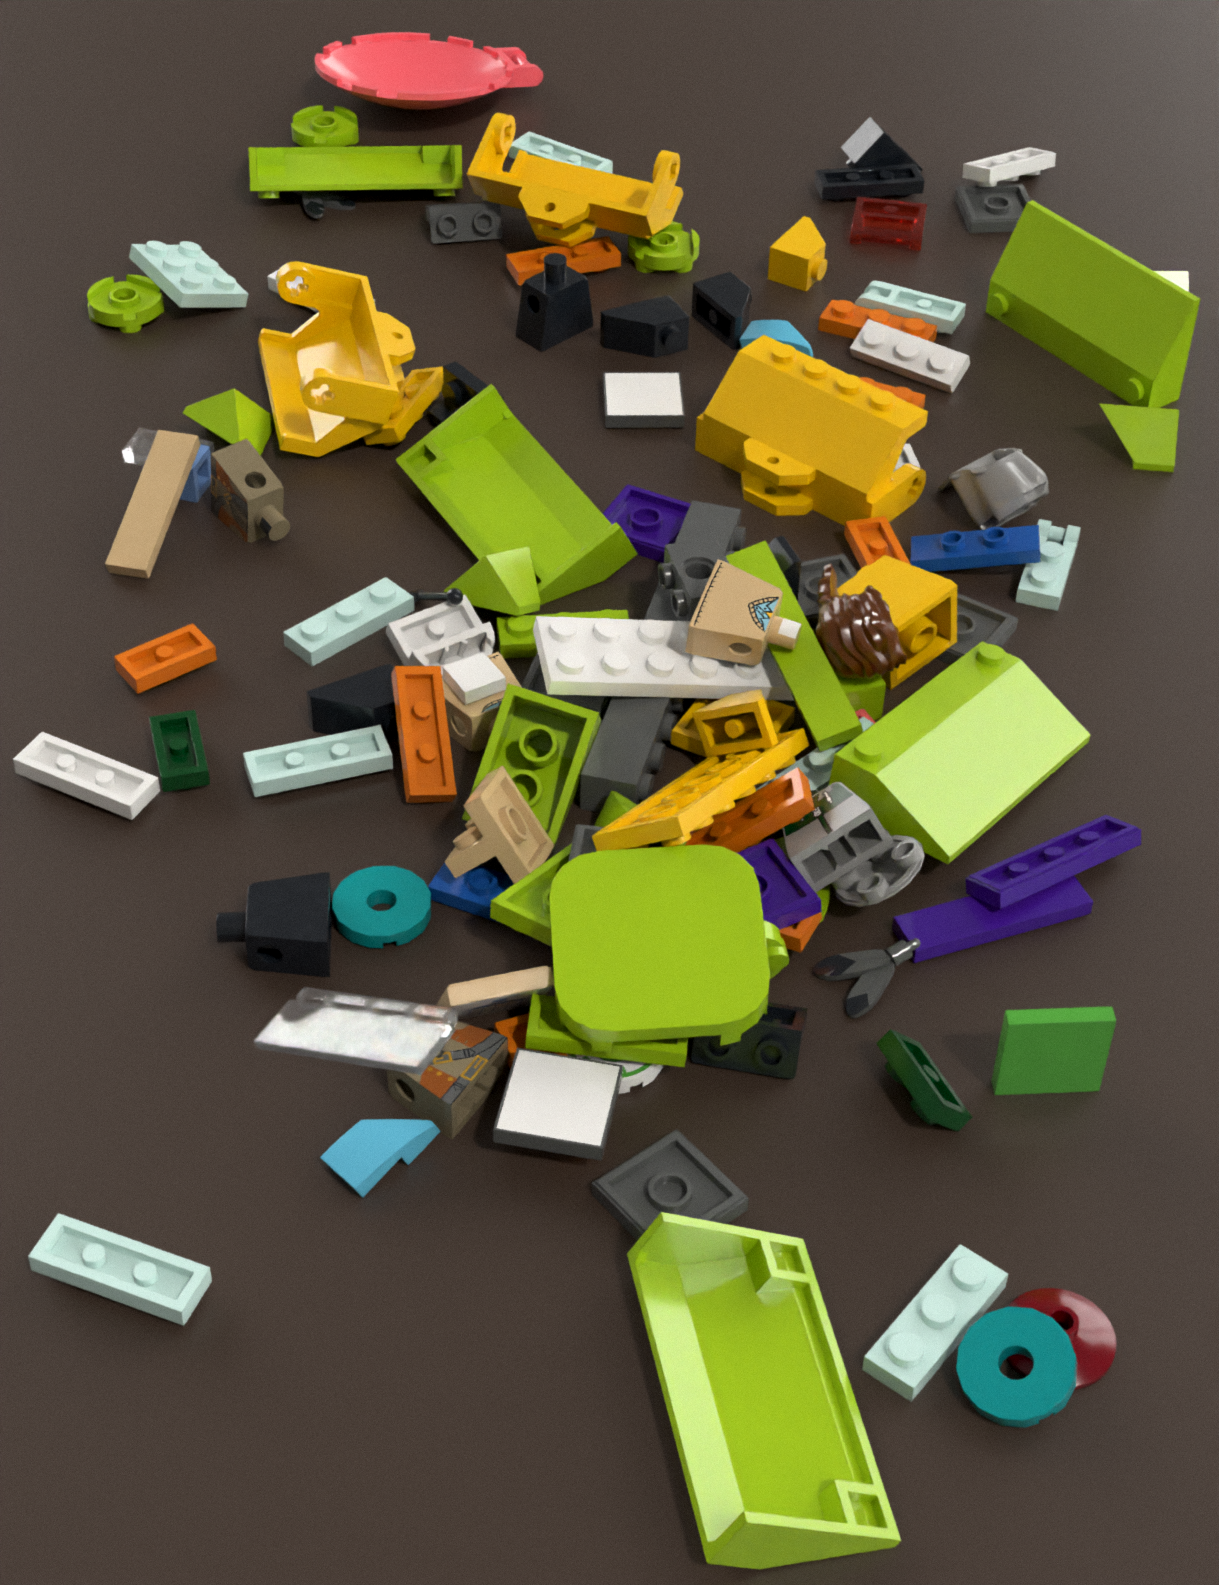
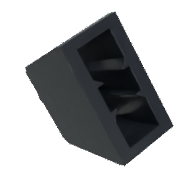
M559 253L546 255L544 257V271L526 279L521 289L516 337L540 352L593 327L594 322L587 278L567 266V258Z
M330 872L252 883L248 887L246 911L217 912L216 933L218 943L246 942L248 966L255 971L330 977L332 941Z

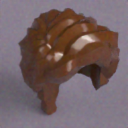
M832 564L825 565L822 579L818 581L819 589L817 594L819 598L816 602L820 607L818 610L816 638L833 671L838 676L844 678L873 679L876 675L881 677L886 672H893L894 668H899L900 664H906L908 655L902 647L899 629L892 622L889 605L882 599V594L871 585H868L861 594L848 595L843 593L839 596L836 588V572Z

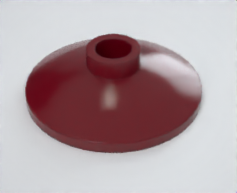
M1041 1288L1018 1296L1008 1305L1010 1307L1033 1308L1052 1317L1061 1327L1066 1329L1064 1331L1069 1335L1077 1359V1379L1074 1390L1096 1383L1110 1369L1116 1353L1115 1332L1103 1311L1087 1298L1064 1289ZM1015 1354L1006 1358L1012 1368L1024 1378L1031 1373L1034 1363L1027 1356Z

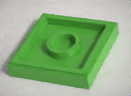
M1113 1007L1005 1010L991 1080L994 1095L1099 1091L1116 1025Z

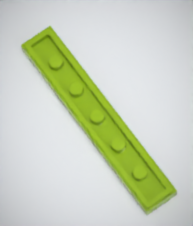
M766 540L727 555L726 558L729 564L780 588L783 592L779 617L802 624L794 650L768 643L767 647L819 752L858 737L863 733L862 725Z

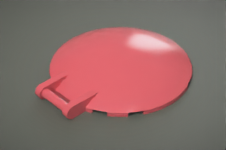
M391 32L352 37L351 44L342 46V42L335 41L323 47V54L317 53L315 56L316 72L335 87L360 99L401 109L426 110L452 107L474 101L500 88L535 87L543 80L542 70L537 65L530 64L527 61L526 54L518 47L493 48L491 46H484L483 50L473 47L472 40L449 36L447 42L430 40L429 33Z

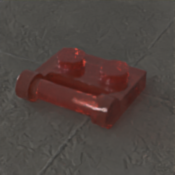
M857 197L850 243L861 244V241L906 245L910 246V250L921 251L927 204Z

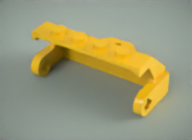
M499 112L495 113L491 118L467 172V177L475 195L482 196V199L485 201L525 210L526 218L537 240L569 248L593 237L597 227L644 239L653 237V235L672 223L684 194L682 187L675 186L680 170V156L678 153L666 150L660 151L656 158L652 175L653 183L529 155L526 151L522 150L518 151L510 171H502L504 160L514 139L516 126L512 115Z
M299 261L286 263L276 274L279 295L287 302L316 308L318 312L292 334L263 328L258 337V346L280 450L321 457L387 425L399 390L402 388L405 380L401 364L412 360L416 349L409 327L391 315L376 310L367 276ZM296 276L302 277L303 284H298L296 288L290 287L289 281H294Z
M762 335L738 351L705 412L697 417L695 451L741 473V488L744 500L775 516L806 515L811 510H814L844 526L845 521L886 516L888 522H891L912 506L924 489L926 472L923 469L906 463L895 472L893 471L906 440L926 425L928 411L896 397L889 391L881 390L868 384L857 376L849 375L836 369L823 360L804 354L791 345L783 344L766 335Z

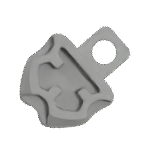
M1016 448L996 449L949 474V478L938 487L939 491L942 492L954 486L968 514L981 530L1002 526L1035 507L1037 502L1049 494V482L1046 473L1023 454L1022 449Z

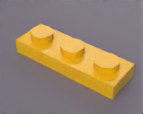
M443 366L416 369L409 373L404 380L402 388L399 390L387 425L364 436L366 445L384 443L385 446H392L405 439L406 433L423 417L424 411L439 397L443 385Z

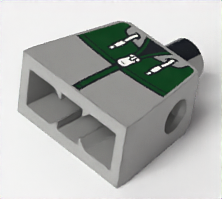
M834 782L821 791L811 790L815 810L806 814L798 822L788 824L782 828L790 860L815 893L893 845L870 805L841 782Z

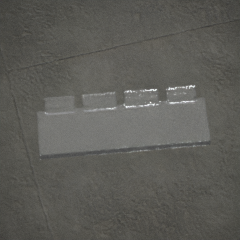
M304 987L296 995L297 1000L290 999L254 1042L258 1049L422 1075L455 1033L454 1027L458 1020V1013L452 1007L430 1004L418 1005L416 1002L387 998L377 999L373 996L345 992L337 993L336 991Z

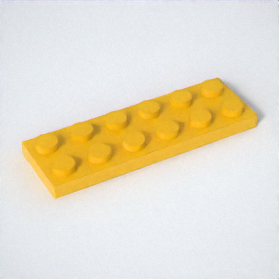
M804 728L776 734L779 743L773 747L709 756L592 835L596 851L648 848V844L661 842L662 847H668L690 840L692 838L690 831L712 824L714 822L713 815L734 808L736 806L734 800L756 792L755 785L772 780L776 777V770L796 763L794 756L810 746Z

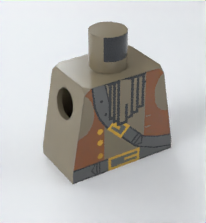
M244 439L211 453V512L247 543H252L266 536L272 541L280 540L286 536L290 530V523L283 516L284 489L282 483L247 439Z
M437 1014L426 1015L409 1035L387 1026L379 1033L374 1044V1054L388 1061V1092L392 1098L422 1120H431L439 1128L440 1133L452 1140L508 1074V1037Z

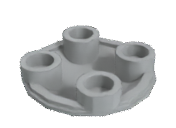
M885 829L893 845L833 881L831 884L835 888L836 897L845 905L862 907L877 904L894 896L907 886L920 871L925 857L922 844L910 836H891Z

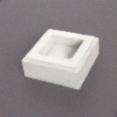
M484 652L443 666V679L465 705L506 690V677Z

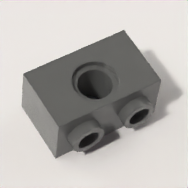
M716 537L665 545L664 563L658 566L659 582L661 588L668 590L671 595L674 615L681 617L683 621H691L717 560L729 563Z

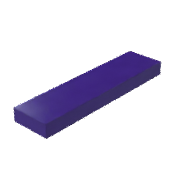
M1108 815L1101 816L969 875L965 878L966 894L1002 909L1141 845V829Z
M1071 876L1002 909L973 896H968L893 917L892 930L899 941L903 939L907 943L913 938L920 940L921 944L912 951L913 957L911 958L913 963H917L1091 914L1093 900L1076 877Z

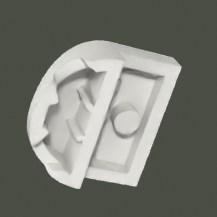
M463 595V600L458 605H451L446 601L390 622L385 631L404 666H441V674H443V666L480 652H484L487 656L491 655L495 643V635L491 623L482 624L466 595Z

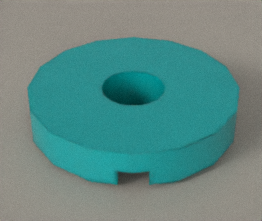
M372 866L355 871L342 880L333 893L332 914L335 918V925L339 933L352 943L368 948H384L383 943L396 941V946L409 943L424 932L431 920V892L425 881L412 871L396 866ZM377 904L393 906L385 911H377L371 908Z
M1008 1306L986 1313L968 1328L958 1347L956 1370L964 1395L981 1416L1001 1426L1026 1428L1039 1424V1420L1049 1417L1052 1413L1056 1415L1066 1406L1076 1387L1077 1359L1069 1335L1052 1317L1033 1308ZM1015 1354L1025 1355L1034 1363L1031 1373L1019 1380L1009 1379L1000 1371L1003 1361Z

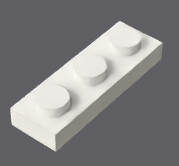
M1028 147L964 163L962 178L975 180L976 185L980 187L997 186V181L1001 180L1017 181L1020 175H1039L1041 170L1055 167L1056 153Z
M870 319L866 321L850 347L851 356L950 394L954 392L970 366L969 355Z
M41 732L13 758L17 774L131 820L160 792L158 777L45 732Z

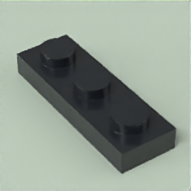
M916 164L815 170L814 181L822 200L827 199L830 201H841L844 198L856 197L874 199L878 196L887 195L907 197L911 194L923 193L925 182Z

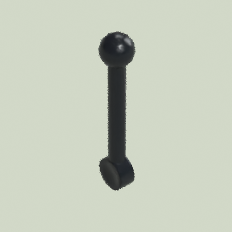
M451 588L447 592H423V589L408 592L414 597V602L420 600L447 601L451 605H458L463 600V593L457 588Z

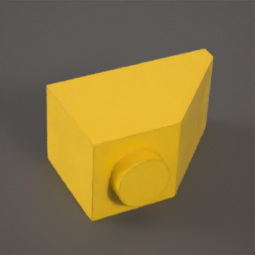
M803 216L770 246L767 279L806 292L813 284L824 277L827 269V260L824 259L826 243L811 218Z
M761 689L727 695L692 713L707 757L773 747L779 743Z

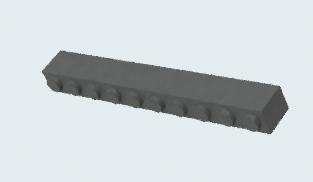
M692 500L675 543L716 537L725 556L744 549L747 528L740 526L741 509ZM659 582L644 620L683 621L681 617L674 615L671 595L668 590L661 588ZM612 696L581 772L580 809L600 813L611 791L618 792L637 805L652 796L654 787L653 771L660 772L663 767L666 753L664 742H671L672 729L677 723L675 712H683L687 698Z

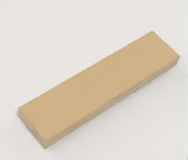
M158 430L105 565L109 573L149 579L201 445L198 435Z

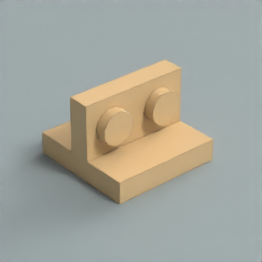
M503 765L488 773L463 805L471 819L465 824L467 830L453 840L455 848L445 860V864L453 876L457 878L496 856L515 884L545 863L555 845Z

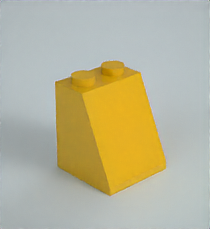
M884 555L871 565L862 567L853 578L838 587L837 591L839 596L843 593L848 595L861 594L866 586L871 585L882 594V599L889 605L892 622L899 629L902 647L908 655L906 664H900L899 668H894L893 672H886L881 676L886 686L892 690L957 643V584L950 579Z

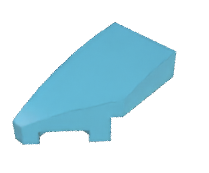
M785 320L751 321L739 339L742 348H744L762 335H766L783 344L791 345L796 350L813 357L811 345Z
M360 1120L320 1158L363 1198L400 1158L409 1165L441 1131L431 1120Z

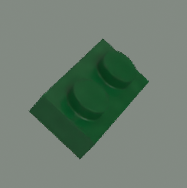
M190 710L149 717L162 791L167 792L210 785L209 770L196 711Z
M890 1029L876 1043L888 1060L885 1064V1069L897 1083L906 1087L914 1098L911 1101V1106L923 1121L931 1126L938 1123L958 1132L973 1118L920 1042Z

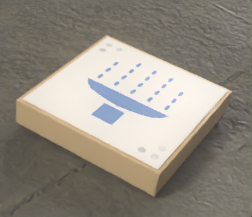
M546 965L449 984L436 1005L437 1014L457 1021L531 1006L533 994L547 995L554 987L552 969Z

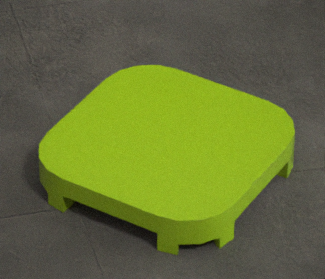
M703 844L595 851L579 855L564 864L552 880L549 903L556 1012L561 1027L566 1026L573 1035L591 1043L592 1051L613 1053V1042L717 1035L720 1038V1046L741 1041V1034L757 1024L763 1014H767L770 968L760 886L753 867L740 854L722 846Z

